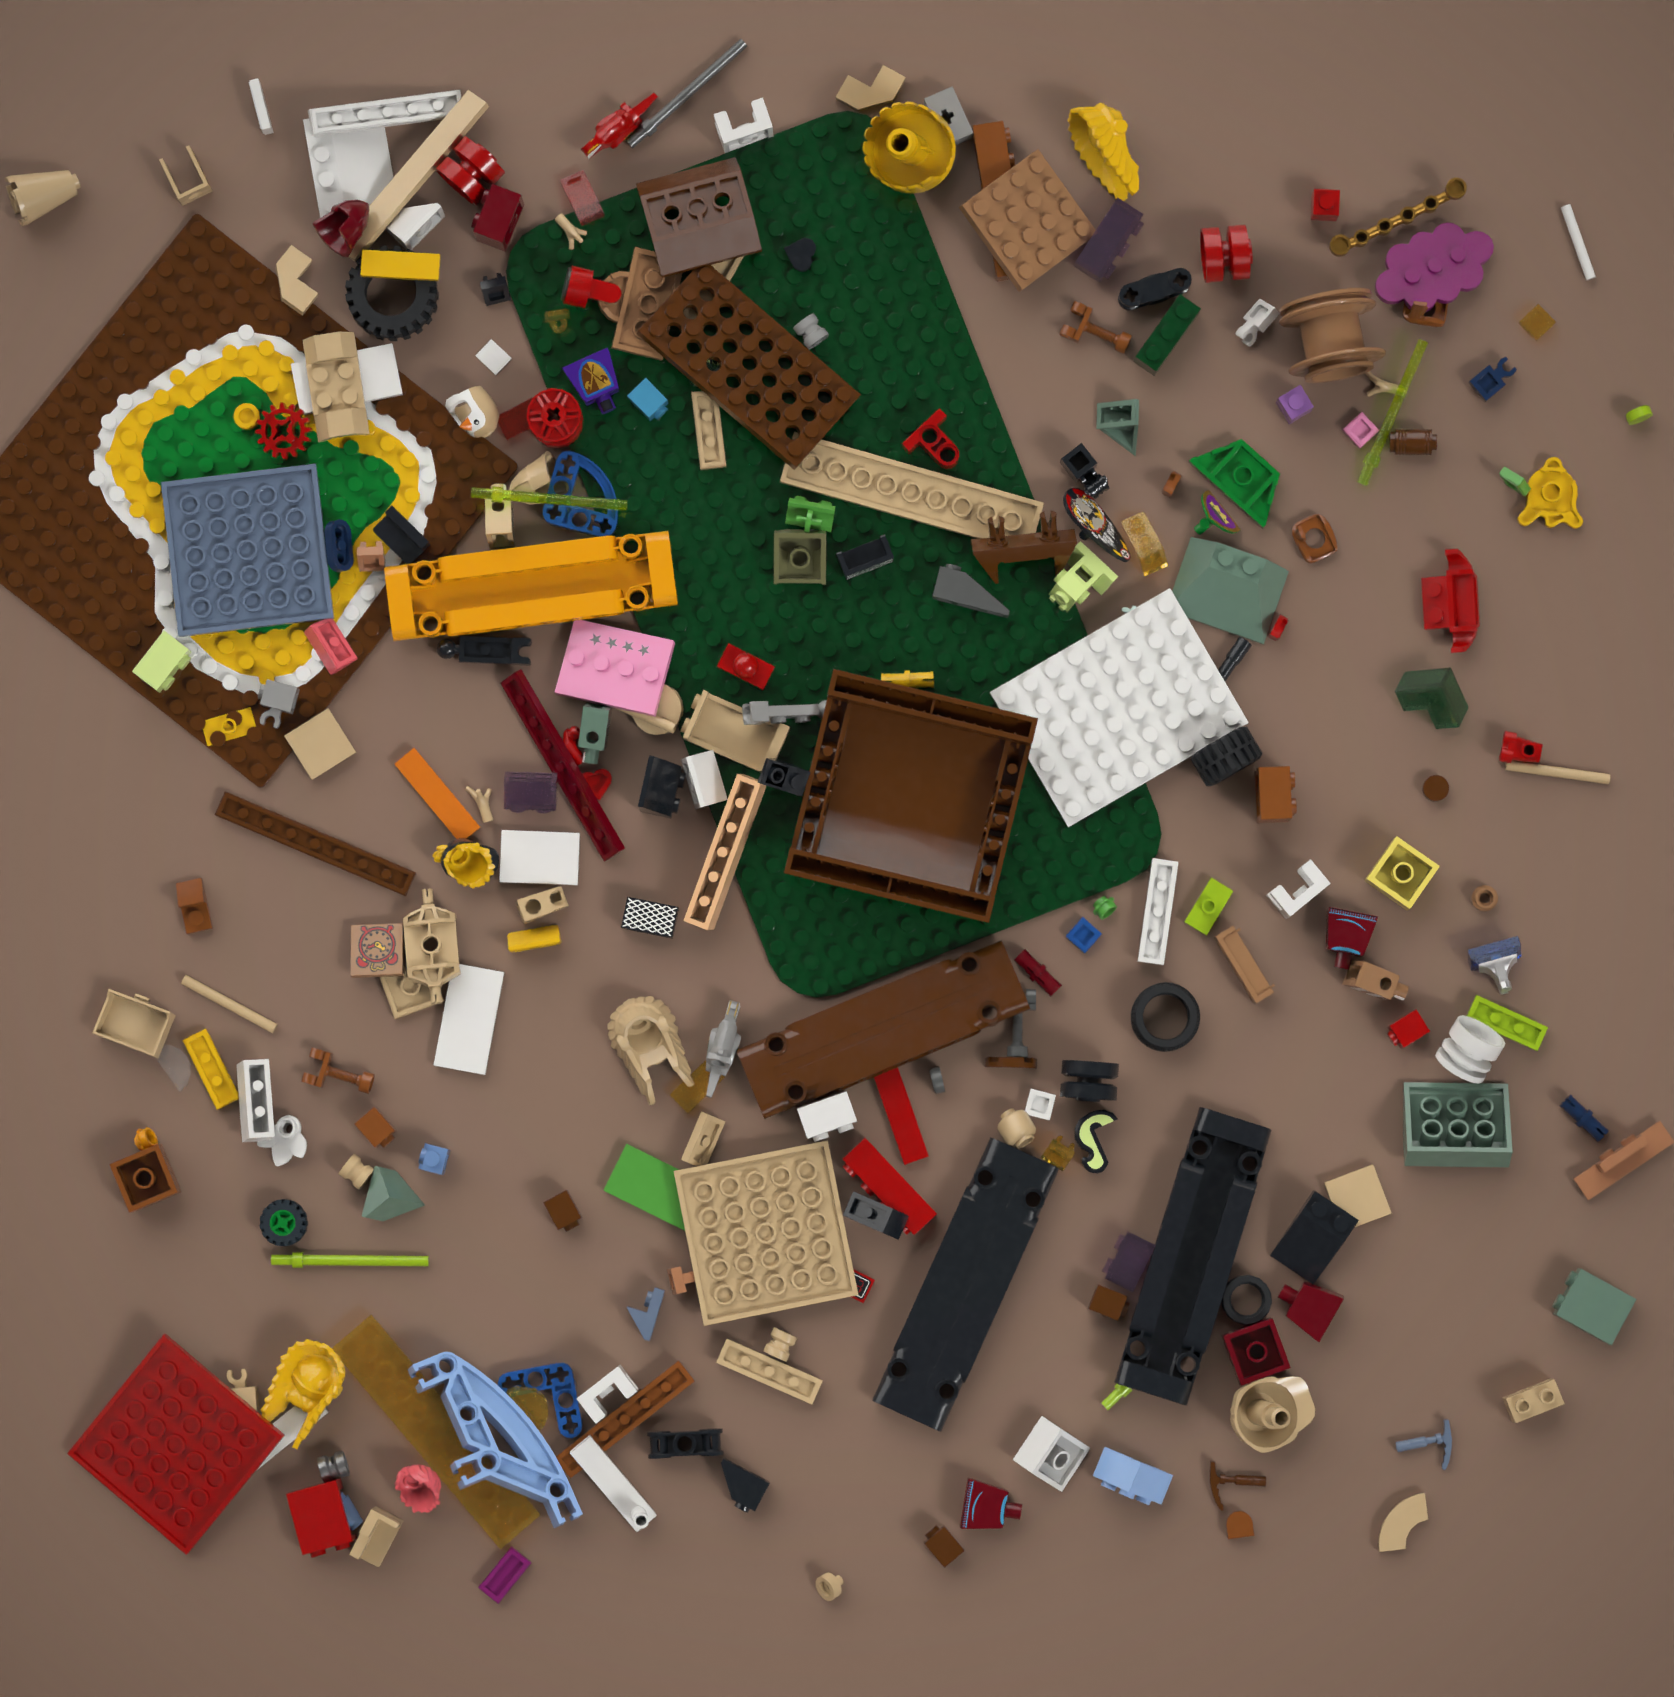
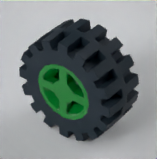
M276 1200L268 1204L260 1216L262 1235L267 1241L277 1246L293 1245L300 1241L307 1231L308 1221L306 1212L299 1204L292 1200Z

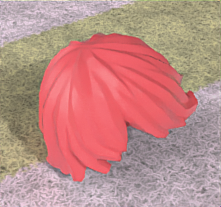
M414 1464L404 1467L398 1472L394 1483L395 1490L401 1491V1502H404L406 1507H412L413 1513L418 1511L428 1513L433 1508H436L437 1505H440L438 1500L441 1489L440 1478L430 1467L424 1464Z

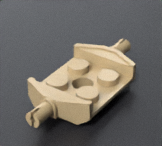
M423 889L422 908L409 913L403 918L407 975L409 980L430 988L431 1004H436V996L437 1003L441 1004L442 985L461 975L456 915L449 910L435 907L433 903V889H428V897L427 890ZM429 938H434L438 941V947L434 951L424 949V942Z

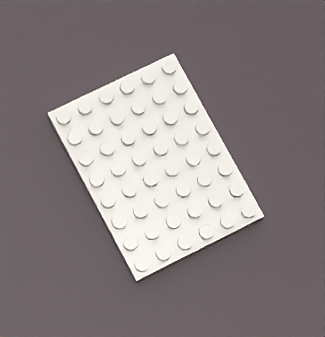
M1170 588L990 692L999 709L1038 718L1028 760L1067 827L1074 825L1183 762L1222 736L1249 723Z

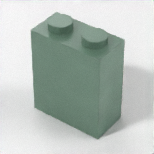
M1577 1268L1576 1272L1571 1271L1565 1281V1285L1568 1286L1563 1295L1559 1294L1552 1305L1555 1309L1553 1315L1607 1345H1612L1636 1299L1583 1269Z

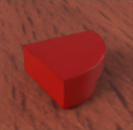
M1280 614L1268 637L1274 641L1278 640L1289 621L1288 618Z

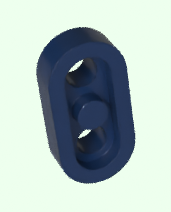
M341 519L330 521L324 530L327 563L335 572L347 571L354 562L350 526Z

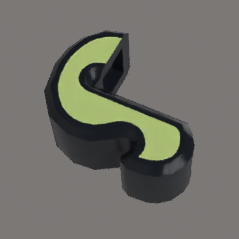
M1106 1110L1089 1112L1078 1120L1074 1128L1075 1142L1078 1147L1088 1152V1157L1081 1158V1163L1090 1173H1101L1108 1165L1107 1157L1095 1133V1129L1117 1120L1118 1118L1112 1112Z

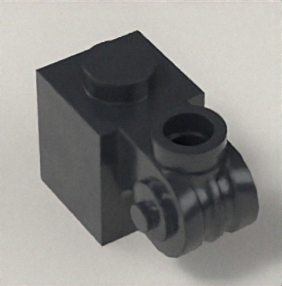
M1082 443L1061 458L1060 464L1075 483L1080 481L1083 484L1086 495L1096 500L1100 494L1110 489L1108 479L1105 475L1097 474L1095 471L1097 462Z

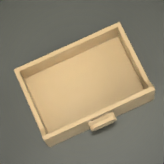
M108 989L107 998L92 1033L158 1059L176 1015L148 1004L150 999L135 993L134 998Z

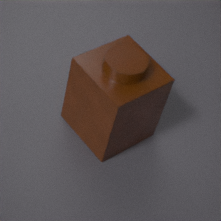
M568 1190L543 1202L558 1230L564 1228L567 1232L580 1225L578 1220L583 1217Z
M1097 1284L1088 1309L1118 1321L1120 1316L1125 1317L1130 1303L1126 1302L1128 1296Z
M936 1525L925 1534L927 1539L924 1541V1544L944 1568L965 1551L944 1525L941 1528Z

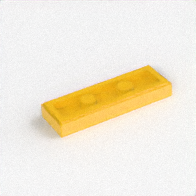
M362 250L361 277L439 281L441 255Z
M204 1029L184 1039L183 1042L216 1109L220 1110L239 1100V1093L208 1030Z

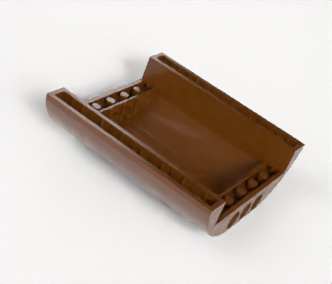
M833 669L826 706L809 771L810 775L806 783L784 874L989 923L1038 718Z

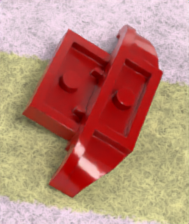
M1459 549L1445 550V555L1448 560L1449 570H1446V576L1421 578L1424 630L1450 628V633H1453L1451 653L1465 652L1473 643L1478 627H1480L1477 575L1468 559Z

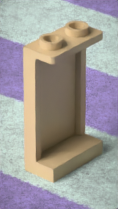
M703 690L701 695L696 694L691 708L695 709L691 719L686 717L680 732L684 733V740L709 751L713 750L714 753L761 773L766 758H778L790 727L782 723L771 724L770 721L761 725H744L742 707Z

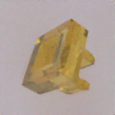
M1060 1135L1056 1140L1052 1139L1041 1158L1063 1171L1075 1154L1073 1151L1075 1144L1071 1143L1067 1148L1060 1143L1063 1138Z

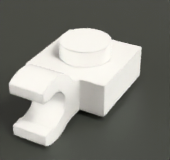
M1259 299L1243 317L1246 323L1239 327L1235 334L1243 339L1242 342L1250 347L1256 341L1257 331L1259 330L1263 333L1280 313L1275 307Z

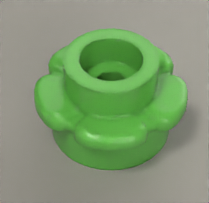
M1106 896L1099 898L1093 905L1095 908L1093 914L1095 916L1098 915L1101 920L1109 917L1117 909L1116 904L1113 902L1114 898L1110 897L1108 899Z

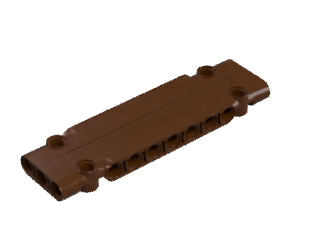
M1001 940L972 953H964L955 960L941 961L796 1021L785 1027V1030L781 1032L771 1033L762 1040L737 1049V1054L762 1115L766 1119L793 1107L803 1106L812 1099H823L980 1033L981 1029L996 1026L1005 1019L1029 1010L1030 1006ZM967 960H973L977 964L976 969L971 972L965 971L962 966ZM986 1008H994L997 1011V1015L993 1019L984 1018L982 1013ZM781 1040L784 1046L782 1050L774 1052L770 1050L771 1042ZM793 1088L803 1089V1096L800 1099L794 1100L789 1097L790 1091Z

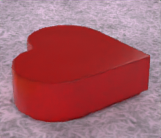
M598 769L594 773H582L597 800L601 801L612 783L611 773L606 769Z

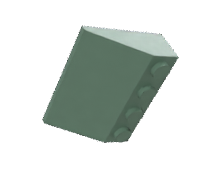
M1404 1082V1166L1509 1167L1513 1151L1508 1084Z

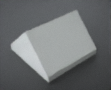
M713 750L681 759L695 810L728 800Z

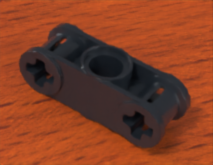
M1176 268L1126 284L1120 290L1118 303L1124 310L1131 311L1147 305L1161 303L1169 298L1179 296V294L1182 295L1189 290L1192 281L1191 274L1184 268ZM1176 276H1179L1181 280L1185 279L1183 287H1180L1178 283H1173ZM1127 292H1130L1131 295H1136L1134 302L1124 299Z
M723 1428L700 1429L698 1431L647 1432V1436L650 1437V1454H648V1459L671 1458L675 1456L724 1455V1451L721 1450L720 1438ZM683 1436H687L692 1440V1447L688 1451H684L679 1447V1439Z

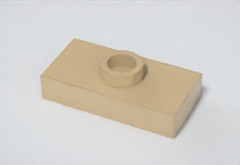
M701 1111L681 1160L695 1166L707 1165L725 1121Z

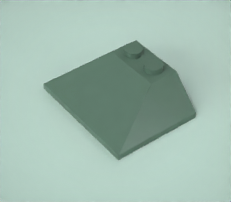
M1191 537L1172 592L1188 619L1264 644L1289 571L1259 556L1218 542Z

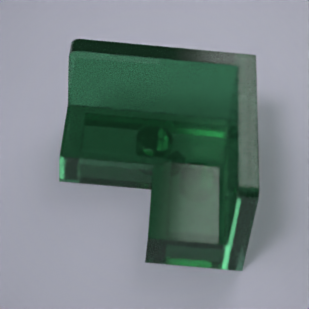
M1451 667L1407 671L1403 674L1395 690L1403 711L1427 709L1436 729L1460 727L1468 710V704Z

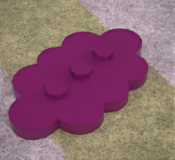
M1454 223L1440 224L1433 233L1418 232L1413 235L1409 244H1397L1388 251L1385 258L1387 270L1379 275L1375 283L1376 296L1386 304L1393 305L1404 301L1410 310L1414 301L1427 302V311L1433 308L1436 302L1443 304L1451 303L1456 300L1460 291H1473L1480 285L1484 273L1481 265L1489 261L1494 249L1493 241L1487 234L1480 231L1464 234L1463 230Z

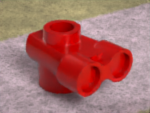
M1505 731L1499 761L1511 763L1512 760L1526 763H1539L1543 744L1517 737L1515 732ZM1525 746L1533 748L1532 755L1525 754Z

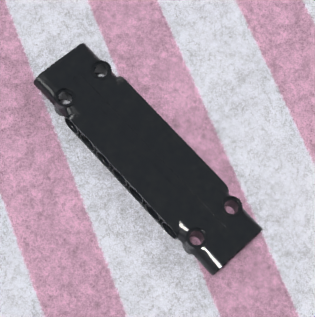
M1199 1107L1129 1327L1130 1333L1114 1383L1187 1406L1197 1372L1200 1368L1202 1355L1205 1354L1255 1194L1256 1180L1262 1167V1160L1270 1138L1271 1129ZM1201 1141L1205 1144L1206 1152L1203 1155H1197L1193 1152L1192 1145L1194 1142ZM1245 1157H1251L1255 1160L1256 1167L1253 1171H1247L1243 1168L1242 1161ZM1134 1341H1139L1144 1346V1352L1140 1356H1135L1130 1351V1345ZM1184 1357H1190L1194 1361V1368L1190 1372L1183 1371L1180 1366V1362Z
M990 1137L971 1182L963 1193L893 1349V1355L872 1401L937 1431H942L1039 1219V1213L1060 1168ZM983 1170L991 1172L993 1177L992 1182L986 1186L981 1185L978 1181V1174ZM1030 1192H1036L1040 1196V1203L1036 1207H1030L1026 1203L1025 1198ZM902 1362L906 1365L907 1370L903 1376L897 1377L893 1375L891 1368L894 1363ZM943 1384H951L954 1387L952 1397L943 1398L940 1396L939 1389Z

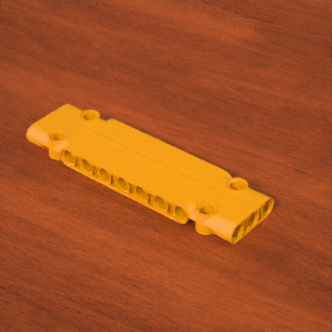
M668 531L638 535L627 534L623 537L600 536L444 556L435 561L422 560L417 563L384 567L393 641L423 637L434 638L439 635L460 636L616 616L625 614L627 611H642L644 609L678 605ZM628 541L637 542L638 549L635 553L625 552L624 545ZM423 567H428L432 571L431 576L426 580L418 578V572ZM633 593H643L645 595L644 602L639 605L633 604L630 601ZM430 618L438 621V626L434 631H427L424 628L425 622Z

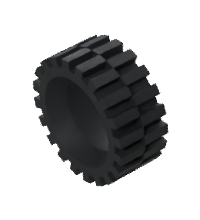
M387 245L380 246V251L414 252L410 249H407V251L402 250L401 246L394 245V249H388ZM360 256L356 260L358 264L356 268L351 267L348 273L350 279L349 281L346 280L345 284L347 294H345L346 301L358 325L369 335L372 333L377 339L381 340L389 338L390 341H397V338L400 337L407 340L411 338L410 334L416 332L418 335L423 331L422 326L425 323L427 325L430 324L432 321L431 315L436 313L438 308L436 304L437 300H439L437 282L414 280L416 283V296L413 304L401 314L394 316L382 315L373 310L368 304L367 289L373 278L361 277L362 257Z

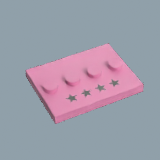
M574 621L555 693L564 697L656 717L675 642L674 640L589 621Z

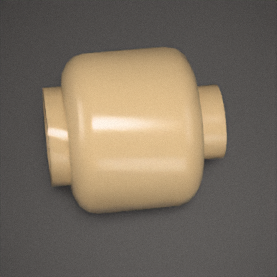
M1011 1108L1000 1116L1002 1120L998 1123L997 1129L1007 1145L1016 1146L1017 1149H1020L1034 1140L1035 1137L1033 1135L1036 1132V1126L1026 1111H1015L1014 1108Z

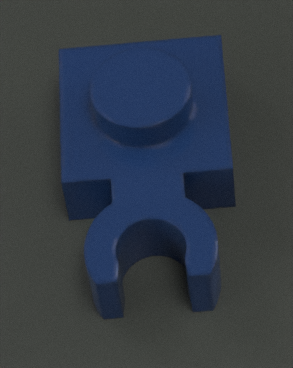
M1507 357L1500 359L1495 370L1488 365L1468 382L1484 402L1506 385L1502 378H1509L1516 372L1517 369L1515 367L1511 371L1503 369L1502 365L1508 360Z

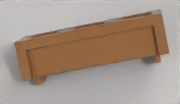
M1231 926L1215 936L1214 939L1251 1000L1256 1004L1274 993L1272 987L1275 984H1268L1237 933L1241 929L1238 928L1236 930L1234 926Z

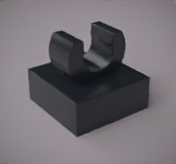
M497 273V278L488 280L487 276L483 277L480 285L486 306L511 300L505 276Z

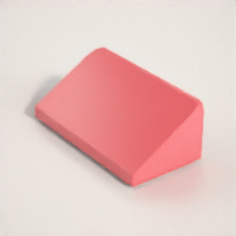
M333 619L320 620L310 625L304 631L330 675L337 673L358 659Z

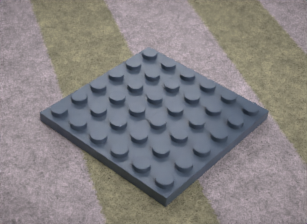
M316 464L161 482L179 637L334 619Z

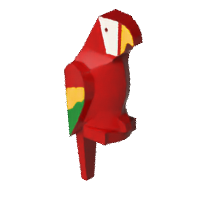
M653 93L634 108H631L624 102L620 105L619 110L603 118L596 125L595 137L581 148L584 155L590 159L602 149L617 148L643 121L640 118L641 115L658 96Z

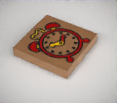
M403 923L351 925L352 978L404 976Z

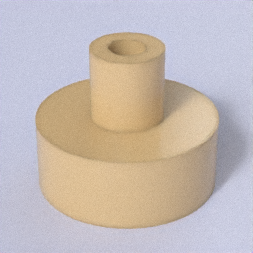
M825 1573L816 1579L817 1591L823 1599L831 1601L841 1594V1585L843 1584L841 1576Z

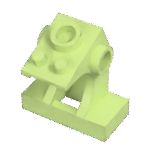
M1080 541L1075 546L1067 562L1072 568L1068 572L1063 569L1054 578L1056 584L1049 593V599L1052 602L1056 601L1060 605L1059 609L1061 611L1066 610L1068 612L1076 602L1081 605L1090 595L1087 590L1091 586L1102 595L1118 576Z

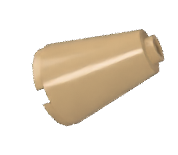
M69 170L5 177V181L10 183V185L6 186L14 213L20 212L23 218L18 220L21 226L32 223L77 195V189L80 188L76 174L71 175Z

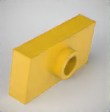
M251 707L237 711L242 715V722L238 726H236V722L233 719H226L227 714L205 720L206 725L203 732L207 746L212 745L210 736L215 731L224 733L226 741L247 735L249 728L256 727ZM227 721H231L234 727L230 726Z

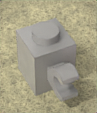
M267 679L265 685L261 684L258 693V699L261 700L260 705L270 708V710L261 715L260 724L265 725L268 717H274L275 723L273 727L278 729L281 724L282 712L293 715L300 689Z

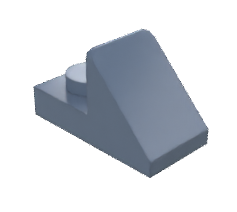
M654 1287L653 1292L648 1291L644 1306L648 1307L647 1312L627 1306L644 1340H651L664 1297V1289Z

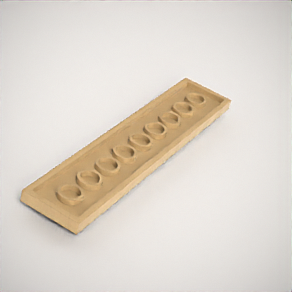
M794 432L792 439H797L798 433ZM821 440L795 470L785 463L780 483L976 539L990 538L988 519L992 517L995 528H997L999 516L1005 519V536L1036 533L1040 513L1044 505L1040 501L825 440Z

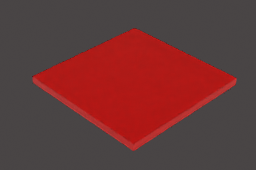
M164 1334L67 1454L187 1555L285 1435L167 1334Z

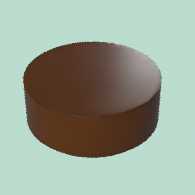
M1433 775L1424 781L1422 791L1428 800L1433 802L1441 801L1448 795L1449 784L1444 777Z

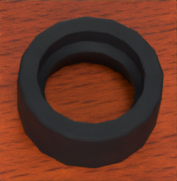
M1240 1275L1227 1283L1221 1302L1223 1310L1234 1322L1248 1325L1255 1324L1264 1319L1269 1313L1272 1298L1267 1284L1260 1278L1251 1275ZM1243 1284L1255 1286L1262 1297L1260 1308L1251 1315L1239 1314L1231 1304L1233 1291Z

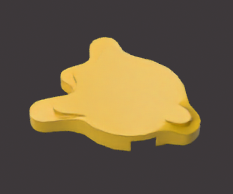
M1548 458L1543 467L1528 480L1527 483L1531 490L1526 495V506L1517 518V522L1521 526H1529L1538 517L1544 518L1547 528H1553L1560 523H1565L1572 529H1578L1582 526L1583 518L1576 508L1578 496L1576 481L1566 472L1567 470L1563 467L1559 458Z

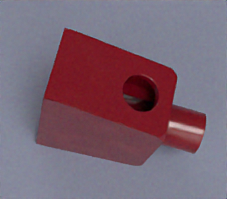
M1305 1281L1298 1291L1284 1284L1277 1297L1290 1304L1286 1316L1318 1342L1322 1339L1344 1300V1296Z

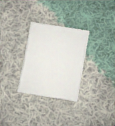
M492 339L475 355L495 375L512 359Z

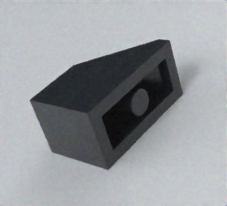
M723 1458L721 1466L731 1499L736 1501L734 1506L747 1513L750 1509L756 1511L770 1482Z

